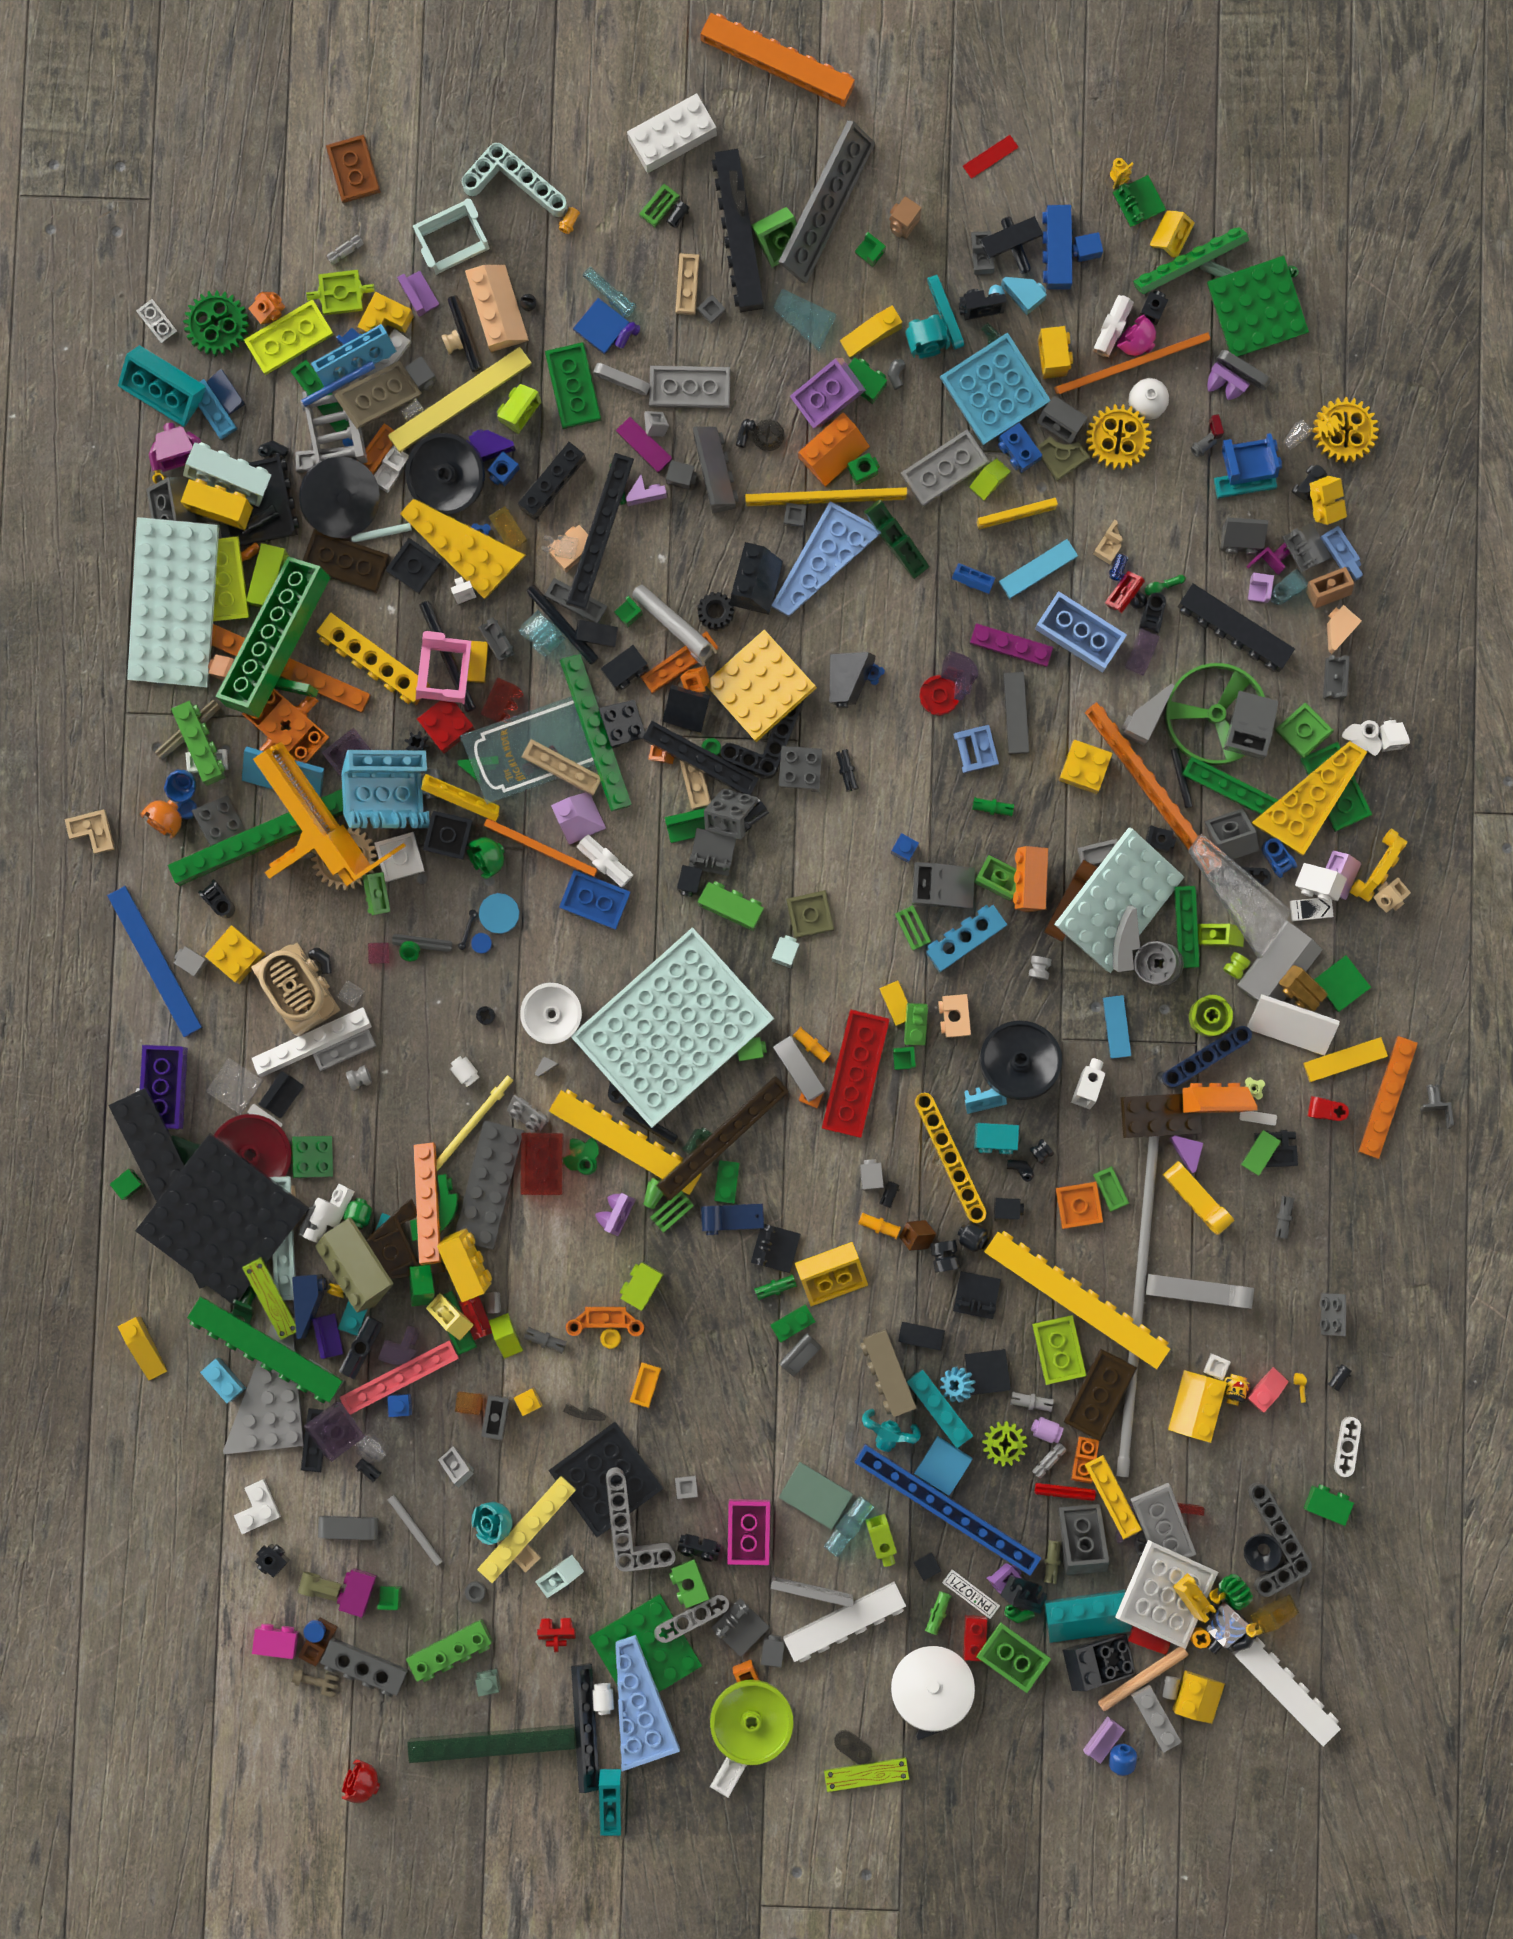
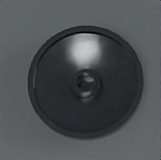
M438 433L424 438L413 448L406 464V483L412 497L445 515L456 514L469 508L478 499L484 486L485 468L481 455L471 442L456 434Z
M333 456L317 462L305 474L300 486L299 503L305 519L316 531L334 538H347L359 534L374 520L379 508L380 492L374 475L364 464L349 457Z
M1011 1021L998 1026L986 1037L980 1053V1068L988 1085L1000 1095L1014 1100H1030L1045 1094L1056 1083L1062 1067L1061 1049L1054 1036L1044 1027L1029 1021Z

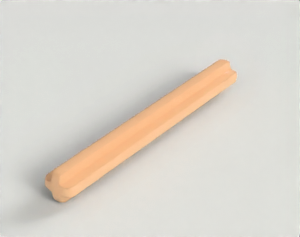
M1179 1646L1098 1701L1103 1711L1108 1710L1186 1658L1188 1652Z

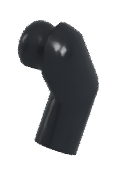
M320 948L311 949L308 953L309 958L321 964L322 974H331L329 954Z
M1007 1159V1169L1017 1170L1025 1182L1033 1179L1034 1172L1026 1161Z

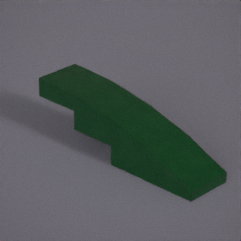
M878 500L864 511L881 538L913 579L930 567L910 536L904 532L896 518L892 517L881 500Z

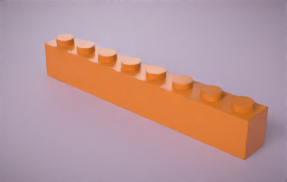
M710 13L700 33L702 42L842 107H845L854 88L855 79L846 72L840 73L829 64L825 63L823 65L812 56L801 55L792 47L786 48L775 39L769 40L763 37L758 31L747 30L742 24L738 22L732 23L721 14L715 15Z

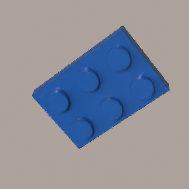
M574 870L559 908L616 930L631 892Z

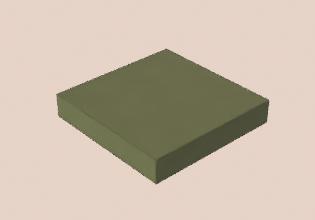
M826 890L786 899L795 939L834 930Z

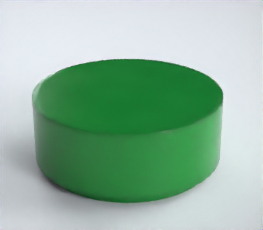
M715 738L706 739L701 746L717 756L720 755L722 749L720 742Z
M413 941L403 942L399 950L400 957L409 962L418 959L420 954L419 945Z

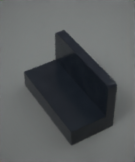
M281 1071L258 1105L270 1111L278 1118H282L304 1088V1085L286 1072Z

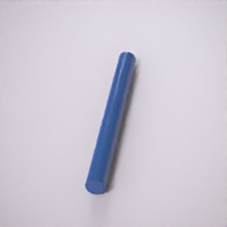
M373 362L365 364L302 399L303 405L306 407L375 369Z

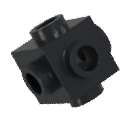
M270 1544L268 1547L264 1545L256 1553L258 1558L255 1562L258 1564L257 1568L262 1573H268L274 1578L290 1559L284 1555L285 1551L277 1544L275 1546Z

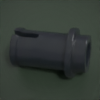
M682 201L675 204L676 208L666 221L674 228H677L685 214L689 213L690 207Z
M888 1181L884 1185L886 1188L879 1204L891 1208L897 1191H900V1185Z
M1343 1364L1340 1367L1337 1366V1372L1328 1382V1385L1333 1387L1336 1381H1338L1334 1387L1338 1392L1348 1376H1352L1350 1375L1352 1370Z
M362 1457L355 1465L357 1472H362L374 1483L382 1472L370 1464L368 1458Z

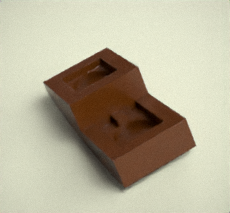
M321 1617L318 1621L322 1622L325 1626L326 1632L324 1637L315 1643L306 1640L298 1655L299 1658L315 1667L338 1628Z

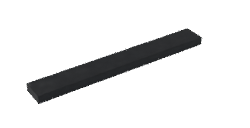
M618 453L614 454L566 605L586 611L634 462L633 458Z

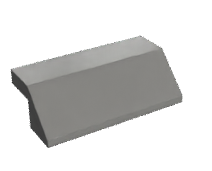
M1285 921L1237 986L1257 1001H1259L1261 994L1284 1001L1287 996L1283 994L1282 990L1284 988L1279 984V981L1293 965L1302 968L1306 972L1323 949L1312 938L1290 922Z

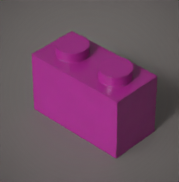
M353 1568L351 1572H347L343 1584H346L345 1591L340 1592L337 1604H340L338 1610L362 1618L365 1615L377 1575Z

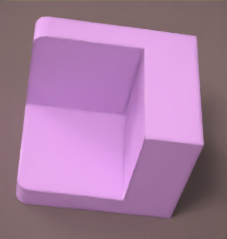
M1253 573L1250 579L1248 600L1268 603L1271 599L1274 575Z

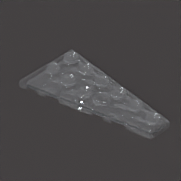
M1203 834L1199 835L1188 852L1258 959L1263 958L1291 913V910Z

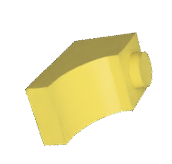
M440 1293L426 1307L444 1329L459 1340L473 1326L471 1321Z

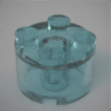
M539 609L518 630L524 638L534 642L532 644L533 648L543 656H549L566 640L557 627L549 619H545Z

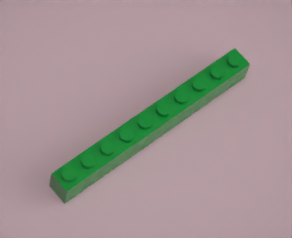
M342 789L321 798L334 818L344 815ZM290 812L168 864V868L175 884L181 886L302 833V830Z

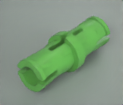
M939 1591L934 1608H931V1616L925 1631L938 1635L942 1620L947 1615L945 1612L952 1597L951 1595Z

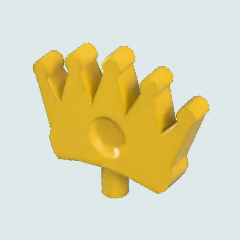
M1324 415L1325 421L1318 422L1319 437L1322 438L1323 432L1326 438H1329L1328 432L1335 437L1334 429L1340 433L1339 425L1343 428L1345 425L1336 415H1333L1331 418Z

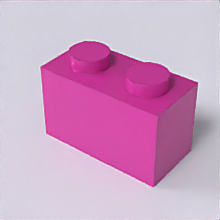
M261 1624V1626L255 1629L252 1654L294 1659L296 1657L299 1631H294V1627L282 1626V1629L273 1628L274 1625Z

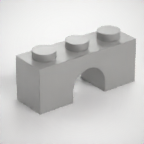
M1147 1683L1133 1692L1131 1696L1163 1753L1182 1743L1151 1686Z

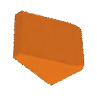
M651 745L648 760L673 764L674 757Z

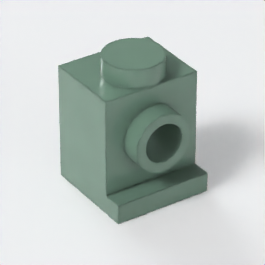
M497 1668L477 1672L475 1681L478 1697L499 1693L501 1686Z

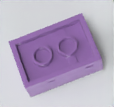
M835 358L790 395V397L814 429L822 427L866 390L843 358Z

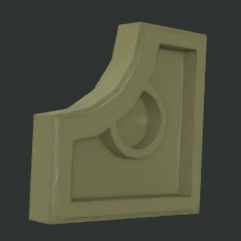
M1049 437L1036 446L1043 455L1042 462L1057 482L1090 459V456L1079 441L1073 444H1061L1052 437Z

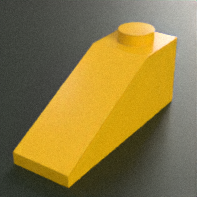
M892 305L877 313L842 338L840 343L849 358L901 330L903 322Z
M141 1316L117 1326L127 1347L148 1381L167 1372Z

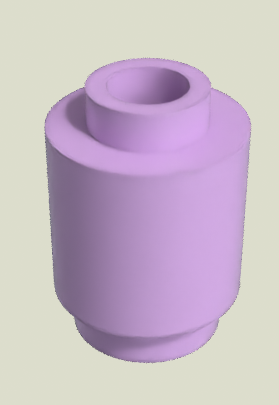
M1040 1417L1039 1420H1034L1031 1431L1034 1432L1033 1436L1049 1443H1058L1063 1428L1058 1423Z

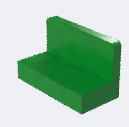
M704 808L665 817L671 843L695 838L697 828L705 830Z

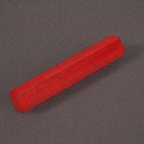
M1042 1483L1035 1484L1034 1491L1037 1495L1094 1501L1096 1498V1491L1094 1489Z

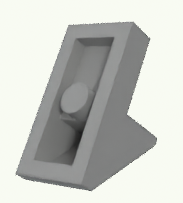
M454 1446L438 1459L452 1482L458 1488L474 1474L473 1467Z

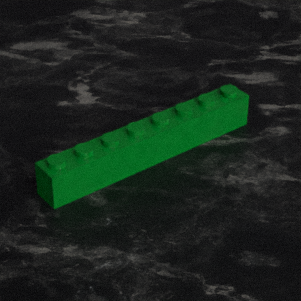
M202 1296L199 1297L187 1317L191 1320L189 1324L199 1330L203 1327L209 1331L207 1335L215 1340L219 1338L225 1340V1345L234 1351L237 1348L244 1352L243 1356L251 1361L257 1359L262 1362L260 1365L262 1368L269 1372L272 1370L280 1373L278 1377L288 1383L290 1380L297 1383L296 1388L305 1393L309 1390L315 1394L314 1398L323 1404L326 1401L331 1402L343 1382L339 1377Z

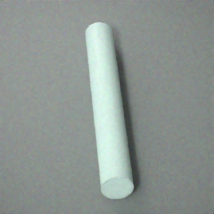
M410 523L359 533L351 536L352 542L355 543L412 531Z

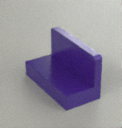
M336 1313L312 1319L321 1359L345 1354Z

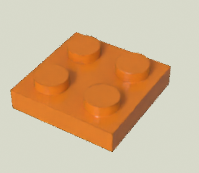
M1097 1182L1055 1188L1062 1229L1103 1222Z

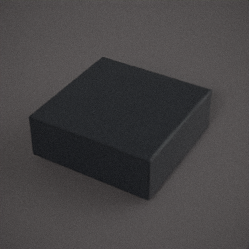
M932 1552L914 1561L923 1581L941 1572Z

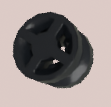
M1043 1139L1038 1141V1145L1032 1146L1029 1149L1041 1164L1045 1162L1047 1157L1054 1155L1052 1149Z

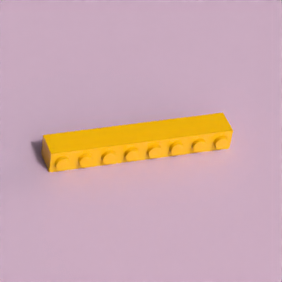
M568 1089L566 1092L560 1091L549 1109V1112L661 1179L671 1172L683 1159V1157L674 1152L671 1155L664 1152L666 1147L656 1141L654 1144L646 1141L648 1137L637 1131L634 1134L629 1131L630 1126L624 1122L619 1121L617 1124L612 1121L611 1118L613 1116L604 1110L601 1113L594 1110L595 1105L589 1101L584 1100L582 1103L577 1100L578 1095ZM700 1173L682 1191L690 1195L702 1174Z

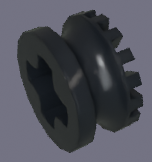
M482 1006L477 1010L476 1018L481 1024L489 1025L494 1021L495 1013L490 1007ZM489 1010L490 1020L482 1021L483 1017L480 1013Z

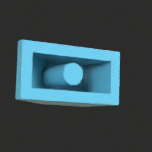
M1012 277L1002 279L1001 286L1026 315L1046 299V289L1041 283L1037 284L1034 279Z

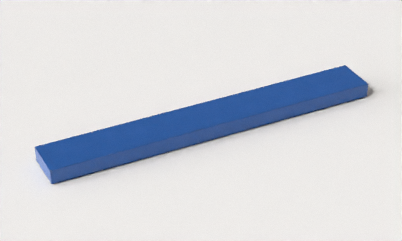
M123 886L107 895L183 1037H187L203 1028L127 887Z

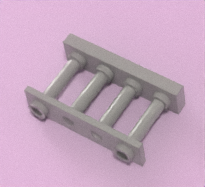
M348 383V384L344 385V386L342 387V389H344V388L350 386L351 384ZM306 391L302 392L303 399L309 396ZM335 394L325 396L306 407L301 401L303 412L306 411L314 455H312L313 465L333 456H353V458H357L361 463L368 462L361 428L356 429L344 409L342 412L314 418L312 408L338 402L334 396ZM344 419L346 421L349 420L350 427H347V430L318 437L316 426ZM346 438L353 440L354 446H351L350 449L325 455L321 454L320 444Z

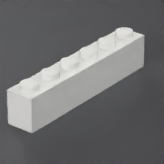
M894 1581L854 1601L852 1607L844 1606L784 1636L783 1639L794 1662L799 1660L801 1663L811 1658L810 1654L816 1651L818 1653L826 1651L830 1648L829 1645L834 1642L839 1644L848 1639L847 1636L854 1632L856 1635L867 1630L866 1626L872 1623L875 1626L884 1622V1617L890 1614L896 1616L902 1613L906 1604Z
M1256 1637L1250 1648L1232 1652L1322 1746L1341 1729L1337 1725L1338 1719L1331 1712L1327 1715L1322 1710L1324 1705L1316 1697L1312 1700L1308 1696L1309 1690L1301 1682L1297 1684L1293 1680L1295 1675L1287 1667L1282 1669L1278 1665L1280 1660L1272 1652L1268 1654L1263 1649L1266 1645L1258 1637Z

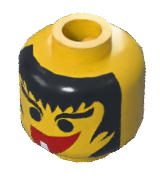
M1231 1374V1377H1226L1224 1382H1227L1223 1396L1227 1399L1226 1403L1238 1406L1239 1402H1246L1250 1391V1383L1247 1382V1378Z

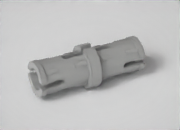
M1012 1392L1011 1397L1020 1400L1011 1399L1010 1405L1028 1407V1410H1033L1034 1408L1052 1411L1053 1406L1044 1404L1053 1405V1399L1036 1397L1035 1394L1025 1395Z

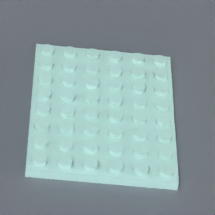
M692 927L583 1024L571 1037L653 1128L773 1021L774 1018Z

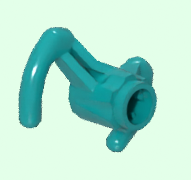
M869 1409L862 1415L863 1425L877 1434L875 1440L877 1442L876 1447L882 1451L890 1452L892 1448H895L897 1442L915 1444L921 1437L920 1429L916 1424L911 1425L910 1428L913 1434L901 1432L898 1424L892 1420L883 1422L881 1425L871 1420L870 1417L875 1415L874 1409Z

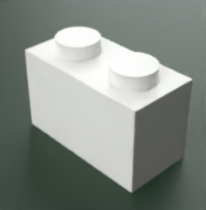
M1304 863L1295 886L1301 889V893L1306 896L1313 897L1314 894L1319 899L1327 902L1330 899L1338 901L1347 878L1339 872Z

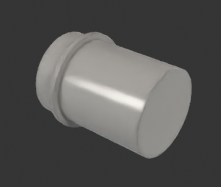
M1166 1676L1162 1697L1177 1700L1181 1679Z

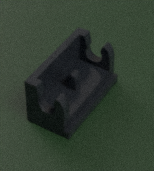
M1012 1575L1000 1594L1012 1606L1039 1614L1047 1599V1593L1044 1592L1041 1594V1598L1038 1599V1594L1042 1589L1040 1584Z

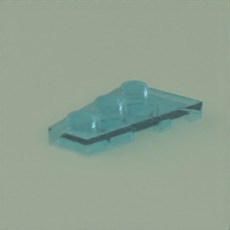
M784 289L781 290L774 304V309L790 325L794 326L819 352L836 318V314Z

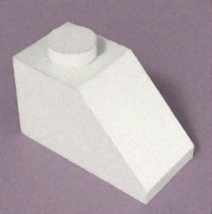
M1389 720L1379 727L1382 752L1401 750L1410 744L1403 722L1396 723V720Z

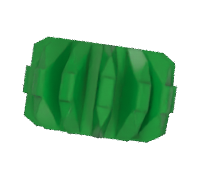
M1230 1574L1219 1583V1591L1226 1594L1225 1601L1235 1610H1241L1253 1601L1250 1588L1238 1575Z

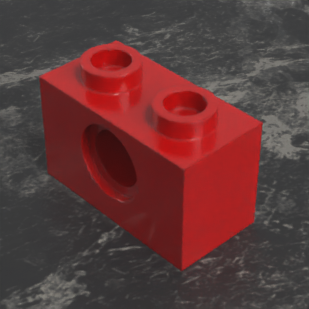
M965 1615L964 1660L981 1661L976 1656L986 1644V1616Z

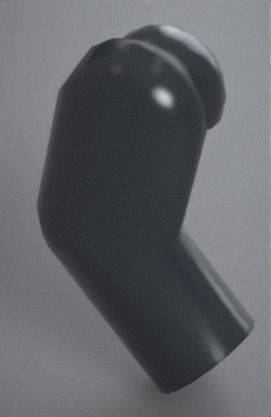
M743 420L737 436V447H746L749 430L753 431L756 427L754 420Z
M273 440L260 445L258 448V454L261 457H267L275 453L286 457L289 452V448Z

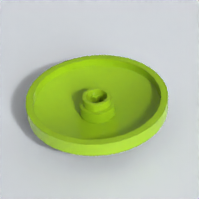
M760 1680L737 1682L726 1688L716 1699L710 1715L711 1734L718 1749L726 1757L737 1763L758 1765L768 1762L785 1749L791 1738L793 1714L790 1704L780 1690L767 1682Z

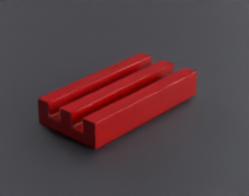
M1127 571L1105 604L1107 607H1112L1114 610L1123 613L1145 580Z

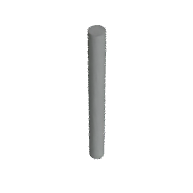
M395 1495L387 1499L433 1563L437 1566L443 1562Z

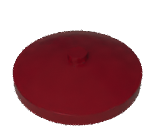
M243 1114L227 1120L214 1133L215 1137L268 1177L286 1176L291 1163L290 1143L282 1128L271 1119L257 1114Z

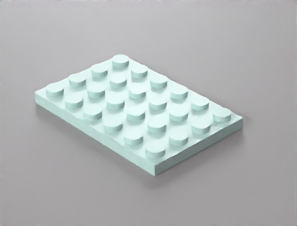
M1128 828L1054 925L1101 967L1111 973L1114 969V940L1120 920L1127 906L1132 905L1137 909L1140 935L1184 876L1136 831Z

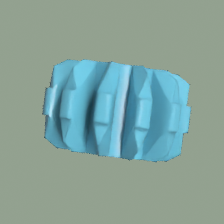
M954 1367L951 1371L945 1372L946 1377L940 1379L945 1383L940 1386V1389L946 1390L943 1396H950L951 1402L956 1401V1399L959 1403L963 1402L964 1398L969 1399L971 1397L970 1393L975 1391L971 1385L975 1384L976 1381H970L969 1378L972 1373L965 1374V1368H960L959 1370L957 1367Z

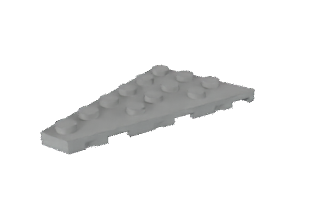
M271 1325L268 1336L296 1352L294 1334L280 1340L275 1328ZM257 1361L223 1449V1454L304 1446L300 1391L296 1388L297 1383L292 1380L289 1383L278 1377L280 1373L275 1370L267 1371L260 1366L262 1362Z

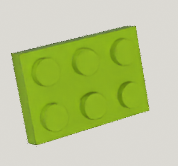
M1073 1315L1032 1324L1045 1385L1086 1376Z

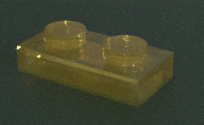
M506 506L488 516L506 545L515 549L527 542V539Z

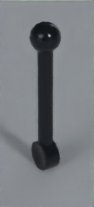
M474 909L469 911L470 918L463 939L458 944L460 950L466 948L465 942L473 919L477 916V912Z

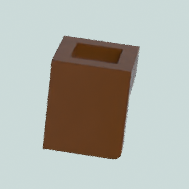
M926 1220L910 1221L906 1223L899 1238L909 1251L923 1250L930 1247L936 1232Z

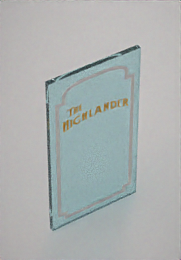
M572 696L460 735L486 804L559 779L557 776L521 758L530 739L585 768L595 766Z

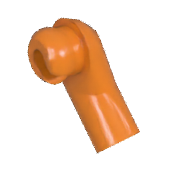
M253 543L241 552L242 562L259 553L260 547L257 543Z

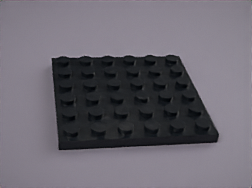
M209 1133L135 1231L233 1304L234 1299L238 1301L250 1285L242 1269L243 1266L259 1258H262L266 1265L309 1207L213 1134Z

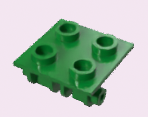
M1149 175L1128 185L1123 183L1119 186L1120 189L1112 192L1130 227L1166 210Z
M332 1136L292 1137L293 1178L333 1177Z

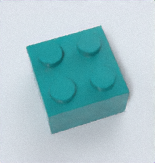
M976 1123L974 1149H979V1153H992V1150H999V1154H1013V1151L1018 1150L1019 1125Z

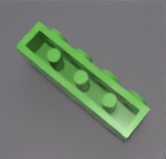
M189 700L171 708L203 783L209 786L226 778L223 773L226 769L222 760H218L216 757L217 748L213 741H209L207 735L210 733L206 724L202 723L199 718L202 714L197 704L193 705Z
M480 1619L408 1656L406 1661L416 1681L418 1682L422 1679L423 1682H426L435 1677L433 1673L439 1670L443 1673L453 1668L452 1664L458 1660L460 1663H463L472 1658L470 1654L476 1651L480 1654L490 1649L489 1645L493 1640L483 1619Z

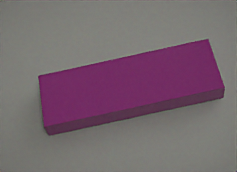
M631 417L616 429V433L658 474L671 462L672 457L650 436H647L646 432Z

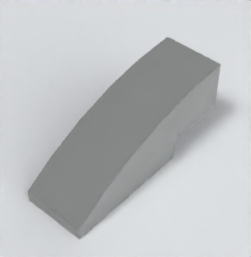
M1128 905L1122 915L1114 940L1113 968L1117 972L1134 970L1132 950L1140 949L1137 909L1132 905Z
M791 1036L773 1046L808 1102L826 1092Z

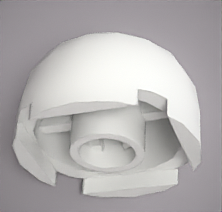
M1146 378L1136 383L1129 393L1128 400L1129 406H1132V412L1139 411V418L1145 416V420H1152L1161 416L1169 403V394L1166 386L1161 381L1153 378Z

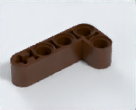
M1086 860L1082 861L1044 933L1061 942L1064 940L1066 935L1054 924L1096 871L1097 866Z

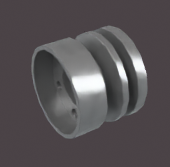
M1153 941L1144 944L1136 952L1134 967L1136 973L1143 981L1155 985H1169L1175 982L1182 974L1184 962L1180 951L1176 947L1167 943ZM1159 960L1164 961L1163 968L1158 967L1160 965Z

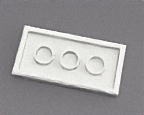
M1261 994L1247 1027L1251 1031L1325 1056L1340 1021Z

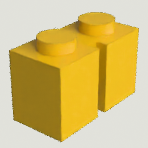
M1327 476L1309 483L1315 522L1329 525L1347 517L1345 500L1341 499L1335 502V499L1344 496L1342 480L1340 478Z

